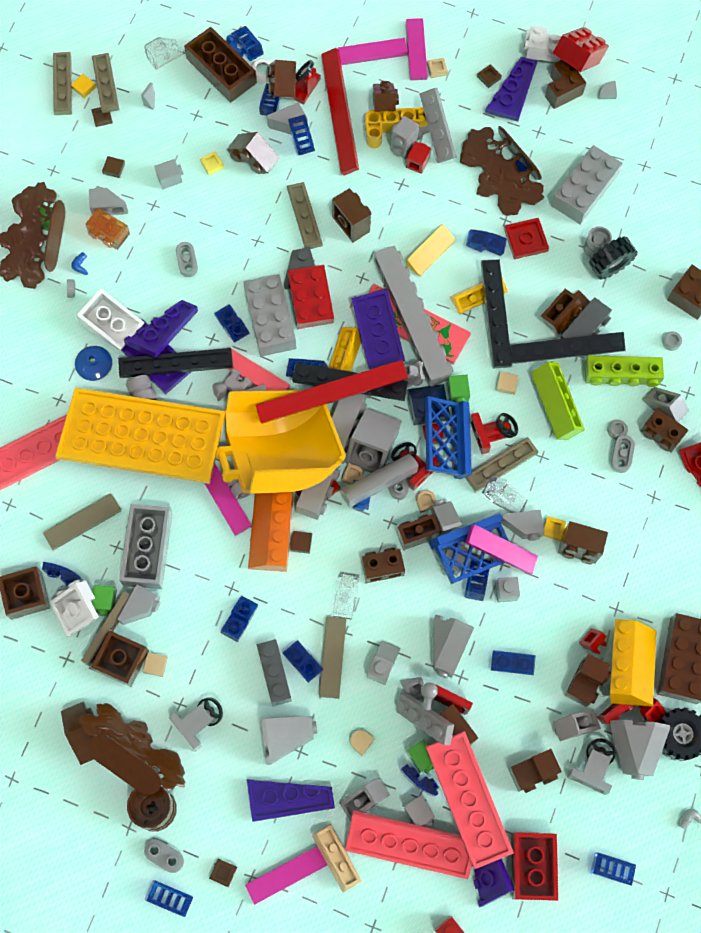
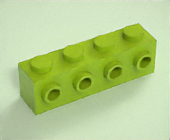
M588 355L585 361V383H591L594 386L601 384H610L611 386L628 384L632 387L638 385L656 387L664 379L663 357Z
M548 361L531 372L533 382L539 391L540 400L544 404L546 416L551 422L555 437L558 440H569L585 431L559 363Z

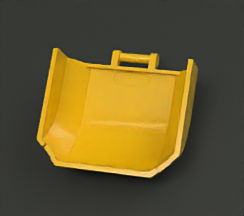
M303 390L230 391L225 409L226 441L228 446L218 447L216 457L220 460L223 471V481L231 482L234 479H238L242 493L253 494L299 491L312 487L326 479L346 458L327 405L325 404L261 424L256 408L257 404ZM227 456L232 457L235 470H230Z

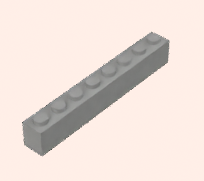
M394 245L374 252V262L388 290V294L418 361L423 362L422 370L427 382L432 387L448 381V377L452 375L453 367L451 362H447L445 358L446 352L443 345L440 346L438 343L439 337L437 331L432 329L430 325L432 322L429 314L424 312L423 300L421 297L418 298L416 294L417 287L414 282L410 281L409 269L407 266L404 267L402 263L403 256Z
M358 394L338 401L332 420L344 452L350 445L352 433L360 421L358 420L360 414L363 415L367 404H365L366 398L370 399V395ZM339 466L320 483L302 490L296 505V513L316 520L319 519L320 515H324L327 507L325 501L327 497H331L334 489L332 487L333 481H337L341 470H338Z

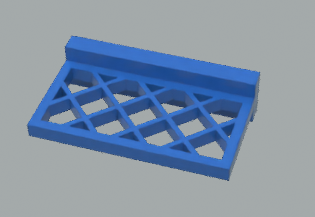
M430 396L425 397L426 471L452 475L455 479L460 480L472 475L469 402L462 401L457 403ZM431 403L438 407L439 411L437 413L431 408ZM452 407V417L445 408ZM440 413L448 420L445 424L438 417ZM433 420L440 427L437 431L432 427ZM449 423L453 427V434L446 428ZM441 431L448 438L445 442L438 435ZM433 438H435L440 445V447L437 450L432 445ZM449 442L453 444V453L447 447ZM441 449L449 456L446 460L439 454ZM434 456L441 464L439 467L433 466ZM450 459L454 463V470L447 464Z
M501 513L441 535L429 542L431 549L436 550L451 584L504 563L500 560L496 562L497 559L494 557L491 564L484 562L485 553L482 551L479 559L472 556L473 547L470 545L467 553L459 549L460 543L466 542L470 527L474 524L489 532L497 529L499 537L509 541L501 525V521H503ZM448 548L454 551L451 559L445 556L443 549ZM457 553L466 557L463 565L455 561ZM469 559L478 563L476 570L467 567ZM453 565L462 569L460 576L455 578L452 572Z

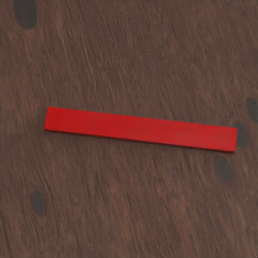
M333 48L322 53L321 56L341 174L345 176L359 170L340 54L337 48Z
M403 360L257 404L256 408L261 424L397 383L408 379Z

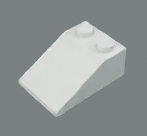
M102 288L77 314L78 322L120 351L125 346L124 339L135 335L136 330L145 324Z

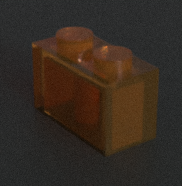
M99 208L85 223L88 230L87 233L92 238H98L104 245L109 248L113 247L116 250L121 247L130 235L128 225Z

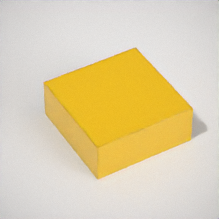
M82 74L71 84V87L85 98L96 88V84L86 75Z
M547 516L544 525L545 532L542 536L561 541L566 521Z

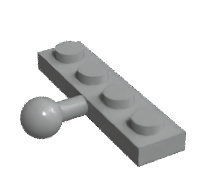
M432 88L419 93L428 125L422 128L419 126L418 140L424 134L430 132L438 163L457 158L438 88Z
M425 683L422 686L423 703L407 692L400 693L397 713L442 745H451L454 724L431 709L432 699L438 693L436 685Z

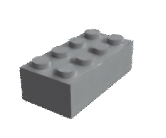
M592 145L555 193L551 207L581 225L619 175L623 163L595 145Z
M280 274L244 281L245 294L260 357L297 349Z
M130 504L119 579L123 586L135 587L139 585L143 588L162 589L172 521L170 507Z

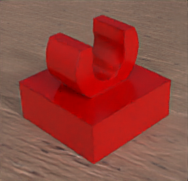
M591 628L579 644L593 653L600 654L597 648L600 645L607 646V643L604 641L607 636L602 631Z
M653 698V707L638 705L641 708L640 714L647 722H658L666 713L660 702Z

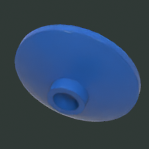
M89 346L82 349L75 359L77 373L83 379L89 381L104 378L112 368L110 353L100 346ZM95 359L93 363L89 362V360Z

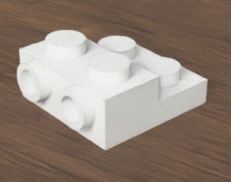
M531 26L530 30L527 29L524 51H527L526 58L550 62L560 61L561 59L554 55L553 51L561 36L547 34L548 28Z
M76 580L70 583L67 590L64 589L56 593V598L50 601L67 637L74 635L99 618L91 603L95 597L87 581L80 582V580Z

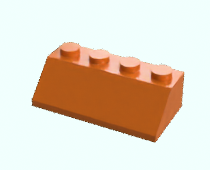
M293 492L255 494L248 569L287 572Z

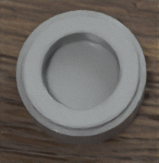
M67 279V298H74L75 280Z
M674 331L668 332L663 338V346L670 351L679 349L682 344L681 335Z
M621 420L612 421L608 427L609 436L615 440L622 435H626L628 432L626 423Z

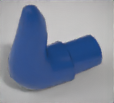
M81 252L74 258L71 267L76 272L88 275L87 270L81 266L87 258L84 252Z

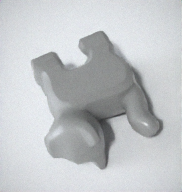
M233 368L231 374L222 383H215L212 386L213 393L217 397V401H220L226 396L227 392L249 389L252 381L247 377L241 382L238 381L241 378L239 376L240 372Z

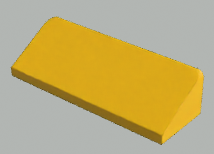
M442 224L407 259L406 266L420 277L455 242V238Z
M502 277L503 291L505 294L508 291ZM483 281L450 296L459 314L485 303Z
M341 328L329 368L352 371L362 340L358 328Z

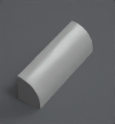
M407 454L340 489V493L350 508L417 473L418 463L410 454Z

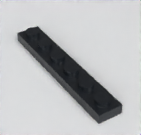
M500 259L482 260L481 272L493 369L512 367Z
M624 332L510 345L512 364L626 351Z
M222 348L159 354L156 358L150 355L118 358L119 377L130 378L140 375L151 376L233 368L232 349Z
M296 362L292 381L298 384L319 386L358 373ZM403 380L361 394L405 401L408 381Z

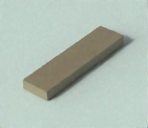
M71 52L53 53L54 115H71Z
M109 53L93 55L92 61L102 113L120 110Z
M305 183L288 185L287 191L304 248L310 247V249L323 246Z
M527 437L472 471V475L465 477V479L476 493L531 459L539 451Z
M109 494L45 531L43 534L54 551L121 512V509L112 494Z
M123 591L81 659L85 665L92 666L109 630L114 632L119 623L117 619L130 597V594Z
M326 618L319 697L339 699L346 618Z

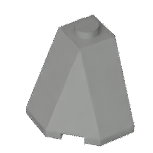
M435 615L433 620V670L437 671L436 674L440 677L452 678L474 627L454 618L445 621L443 616Z
M311 716L261 719L266 764L271 765L313 740V734L317 733L316 721H312Z
M633 720L610 721L623 774L632 775L631 779L644 780V776H653L667 739L670 725L647 721L646 723L633 722Z

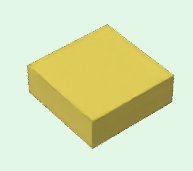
M216 151L200 158V162L208 175L224 168V164Z

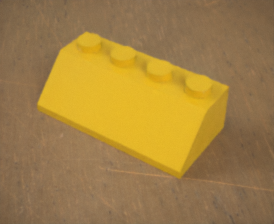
M615 619L610 698L613 704L653 707L656 630L636 620Z

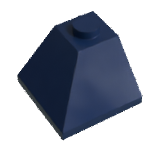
M444 384L407 390L413 425L425 424V397L430 396L447 400ZM431 403V408L437 413L439 411L438 407ZM449 407L445 408L450 414ZM442 413L438 415L441 421H447Z

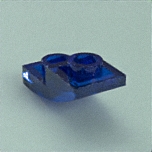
M470 229L466 246L479 252L487 250L501 256L504 254L507 238L482 230Z
M230 304L214 313V316L234 343L250 334Z
M43 562L42 570L48 577L59 578V575H61L60 579L66 586L76 580L83 582V579L70 569L57 564Z
M241 595L233 607L231 615L222 627L221 634L238 642L256 612L258 604Z
M298 640L282 653L308 683L324 670Z
M493 650L491 671L534 676L536 655Z
M408 764L400 769L404 777L422 792L432 797L439 794L437 791L439 787L433 778L428 779L426 776L419 781V773L414 766L409 767Z

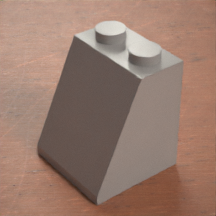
M366 408L351 437L345 463L359 466L362 470L370 473L384 467L399 433L402 421Z

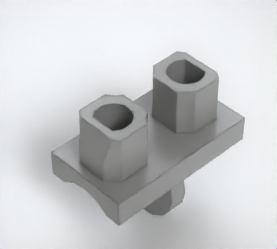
M418 361L412 365L408 364L405 366L408 379L404 381H408L407 388L413 385L419 386L425 380V375L422 372L423 362Z

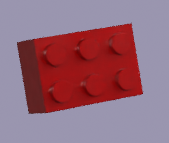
M581 27L563 34L553 54L579 72L598 65L608 50L609 45L606 44L603 38L591 34L592 31L590 29Z
M318 265L289 270L288 281L297 329L334 323L325 266Z
M511 833V847L514 852L512 854V885L515 890L512 892V899L558 901L557 834Z

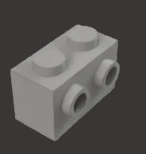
M404 116L398 124L396 123L392 127L391 151L396 156H401L404 159L407 158L414 142L418 140L419 124Z

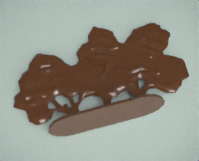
M498 126V133L503 142L493 139L494 131L491 127H484L481 130L471 129L468 133V139L463 142L460 162L469 167H483L484 172L479 174L478 181L480 186H478L476 194L483 197L498 194V207L506 216L517 215L521 209L522 202L536 205L544 199L542 195L544 185L532 182L529 179L530 173L536 179H542L538 168L503 127ZM495 144V146L499 145V147L496 149H489L488 145ZM505 146H508L516 155L511 160H506L502 156V149ZM519 159L528 170L519 172L516 161Z
M38 182L35 187L28 186L12 198L13 209L20 216L21 222L19 224L13 223L8 227L7 232L0 234L1 247L10 251L1 260L0 276L6 282L20 276L23 286L35 289L37 284L45 279L41 269L43 261L48 272H52L57 265L65 221L64 203L62 200L54 203L57 194L54 190L48 189L45 182ZM54 203L52 211H50L49 206ZM40 207H43L46 210L45 214H48L47 216L42 215L40 213ZM47 220H50L48 235H44L41 230L42 225ZM46 240L45 252L43 253L40 251V248ZM34 258H40L39 261H34Z
M108 703L96 705V711L99 716L84 713L78 720L82 724L84 733L94 736L88 744V751L91 757L135 790L150 795L156 793L161 785L167 790H173L176 786L185 787L186 782L183 778L185 771L178 753L168 749H153L150 745L153 740L151 735L147 733L148 727L145 722L133 720L130 723H125L121 713ZM152 767H157V768L160 769V771L157 772V771H156L154 768H152Z

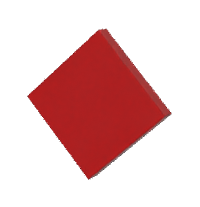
M539 218L504 225V231L514 260L549 251Z
M436 685L438 693L433 698L434 700L448 707L454 704L460 713L468 714L473 705L472 702Z

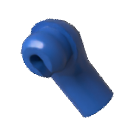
M231 34L228 35L226 42L243 57L244 50L237 47L236 37Z

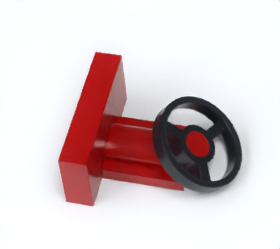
M312 60L304 63L296 73L297 81L295 85V98L293 100L303 105L321 79V75L316 73V68L313 67L314 62Z
M478 412L471 414L470 424L482 455L489 453L491 442L513 438L518 434L517 422L507 413H501L497 416L495 422L483 425ZM501 416L505 417L503 422L500 420ZM509 420L512 422L514 426V432L511 429V424L509 423Z
M405 442L394 448L391 458L394 462L410 454L416 460L418 470L417 473L411 475L412 478L409 480L408 485L415 491L433 472L426 471V463L416 455V446L411 442ZM410 446L414 448V452L409 451ZM405 447V449L402 450V451L399 453V455L395 456L396 452H397L399 449ZM434 456L433 466L439 467L440 462Z

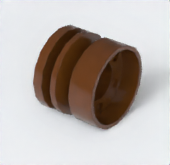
M160 786L156 793L150 795L143 794L134 789L127 801V812L135 825L150 832H159L166 829L174 821L177 814V804L174 796L162 786ZM155 805L158 807L157 811H150L151 807H154Z

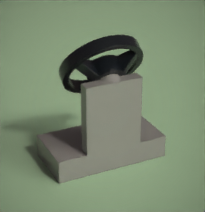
M207 697L202 699L197 707L182 720L175 712L168 718L191 747L197 751L202 745L194 736L206 726L218 724L222 720L223 709L216 699ZM208 700L217 706L219 714L215 713L214 708L209 706ZM212 717L218 718V720L215 723H211L212 721H214Z
M602 738L592 740L586 749L588 760L583 772L572 768L567 778L604 795L609 794L612 785L604 782L603 779L609 764L615 759L616 752L613 744ZM596 743H606L613 751H606L605 748L598 747ZM592 745L593 748H594V750L592 749L591 752H590V755H589V751H588V750H589L590 746Z

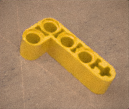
M423 107L398 108L396 111H368L365 117L367 145L371 148L380 147L382 144V133L391 132L392 127L396 123L398 124L404 116L419 124L421 128L427 126L428 123Z

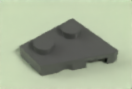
M310 247L292 251L284 281V289L290 288L288 281L289 270L315 266Z

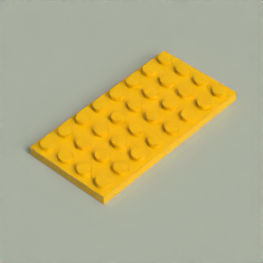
M75 388L55 457L58 460L210 484L226 414L225 411Z

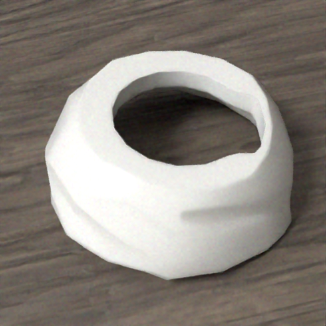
M260 58L254 61L251 66L256 70L258 64L265 63L269 66L272 62L268 59ZM256 70L257 83L265 84L269 77L263 76Z

